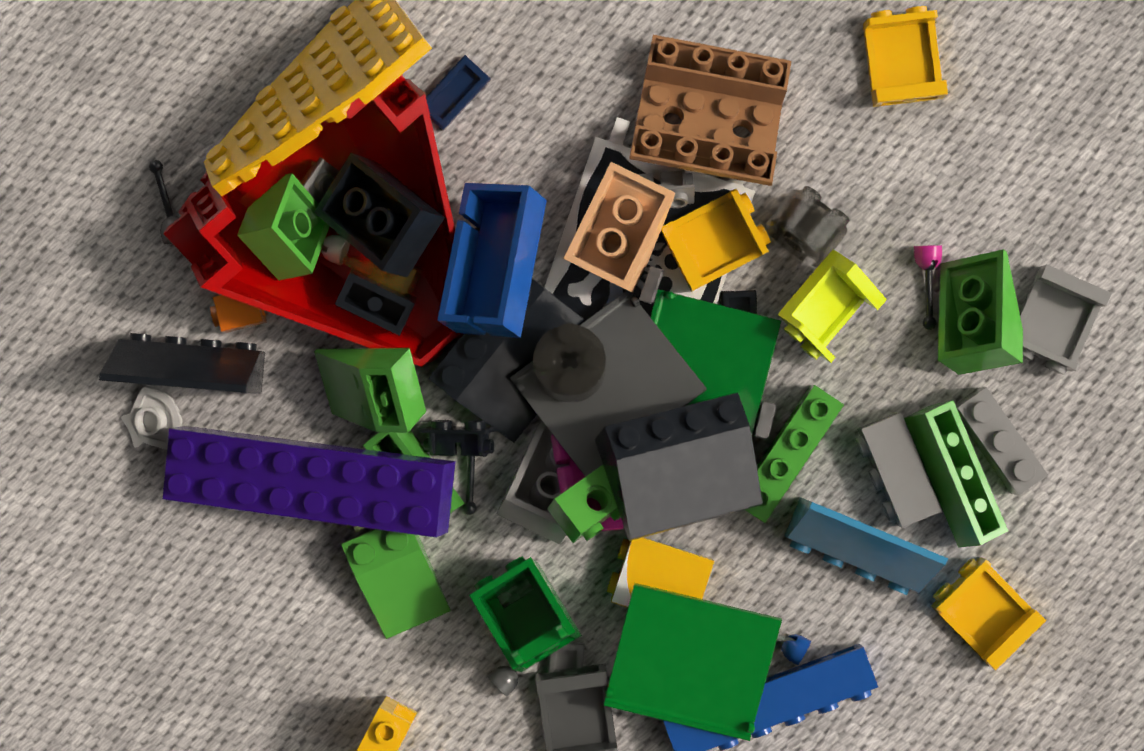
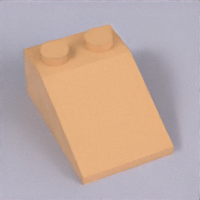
M610 162L563 259L633 293L649 262L676 193Z

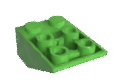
M410 348L316 349L314 351L333 415L374 432L408 433L426 413Z

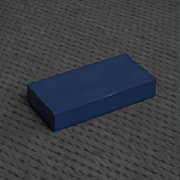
M466 55L460 59L426 96L430 118L443 131L491 81V78Z

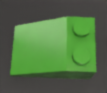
M1004 249L940 264L938 361L958 375L1023 363V327L1008 254Z
M374 529L341 544L353 574L386 639L451 611L419 535Z

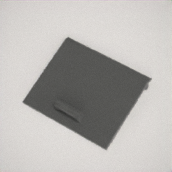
M628 290L510 377L517 390L585 477L603 465L595 439L605 426L686 406L707 390L642 308L639 299Z

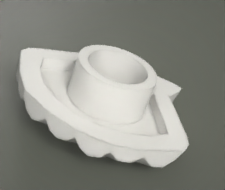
M143 387L138 393L131 413L121 417L131 435L135 448L146 443L167 449L169 428L182 426V417L173 398L165 392L151 387Z

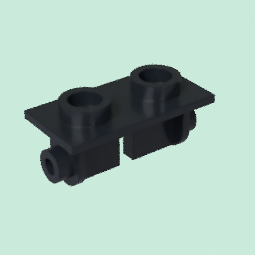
M452 420L431 421V426L419 429V433H428V438H425L423 448L431 456L457 455V443H461V456L486 457L494 452V441L489 439V433L498 431V427H486V422L483 420L464 421V426H453Z

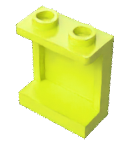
M832 249L777 315L787 324L784 331L797 342H804L800 347L815 360L821 356L832 363L836 357L826 346L865 301L879 310L887 299L854 262Z

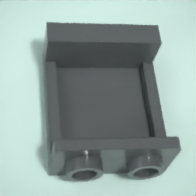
M606 664L583 666L577 669H562L556 672L536 673V687L539 696L546 751H618L612 707L604 706L605 694L608 688Z

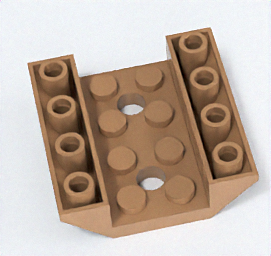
M653 35L629 159L772 186L777 158L775 148L782 104L788 87L791 61ZM673 113L678 115L682 122L672 125L667 123L663 117L666 114ZM745 127L750 131L751 135L747 138H741L734 134L733 129Z

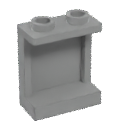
M1048 264L1040 266L1019 312L1023 327V358L1032 361L1034 356L1043 359L1047 361L1045 364L1047 369L1065 375L1066 370L1070 372L1077 371L1080 365L1077 363V360L1101 307L1107 306L1112 293Z

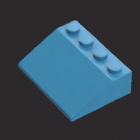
M801 497L784 535L792 540L790 543L792 548L807 554L813 548L825 553L822 560L842 568L844 562L857 567L855 574L871 581H875L876 576L889 580L888 588L905 595L908 594L909 589L919 593L939 573L948 560L944 556Z

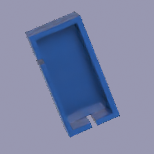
M482 183L464 184L459 214L474 226L480 228V231L478 232L465 221L457 220L437 320L454 332L485 335L487 332L491 336L521 338L547 202L531 186Z

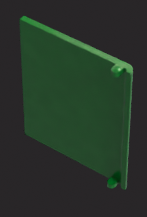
M658 289L651 319L707 388L705 392L688 405L738 393L750 425L751 436H753L782 320Z
M634 583L605 694L604 706L750 741L751 733L755 730L754 722L782 618Z

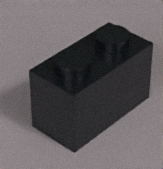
M352 267L334 305L400 336L417 297Z

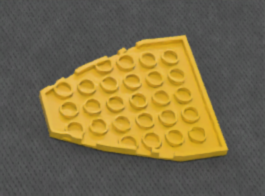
M354 0L347 7L345 5L341 6L331 15L330 22L271 85L266 86L257 94L256 101L221 142L207 153L206 159L203 162L212 187L221 196L232 191L241 183L256 177L261 162L267 160L274 166L317 138L323 129L321 123L325 120L328 123L334 121L339 123L347 117L346 111L357 98L364 104L373 100L432 49L396 0Z

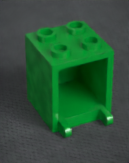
M521 556L505 566L506 573L497 578L490 575L474 585L476 591L469 595L510 666L518 672L527 670L582 636L539 563L531 557L525 560ZM528 579L534 590L504 608L497 596Z

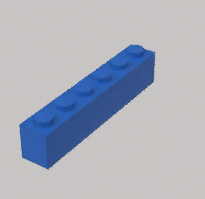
M856 644L767 677L754 722L755 730L751 733L752 738L762 737L771 733L772 726L783 722L785 726L805 720L804 714L818 710L819 714L830 712L839 707L837 702L851 698L852 702L871 696V690L878 688V684L864 647L861 644ZM663 720L674 751H706L717 746L719 750H726L739 744V738Z

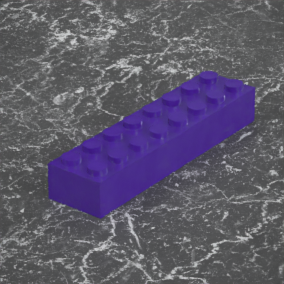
M181 426L169 428L162 499L437 538L448 533L456 461Z

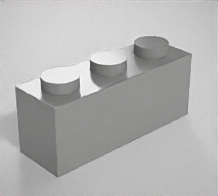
M987 387L977 388L955 404L966 431L1011 494L1021 495L1048 475Z
M894 413L857 429L860 435L855 438L857 447L862 457L868 456L873 469L868 471L875 489L879 490L882 488L887 502L882 503V507L890 523L895 521L897 526L903 528L942 512L901 413Z

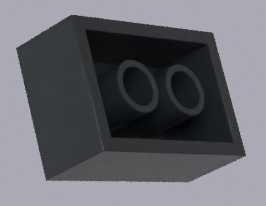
M350 153L314 211L318 217L380 270L406 278L445 219L444 216L379 163L354 153Z

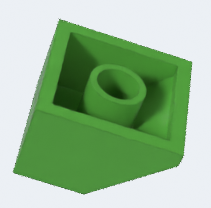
M290 173L286 174L248 207L237 236L278 280H284L313 273L330 226L314 213L319 205L318 202L299 180Z

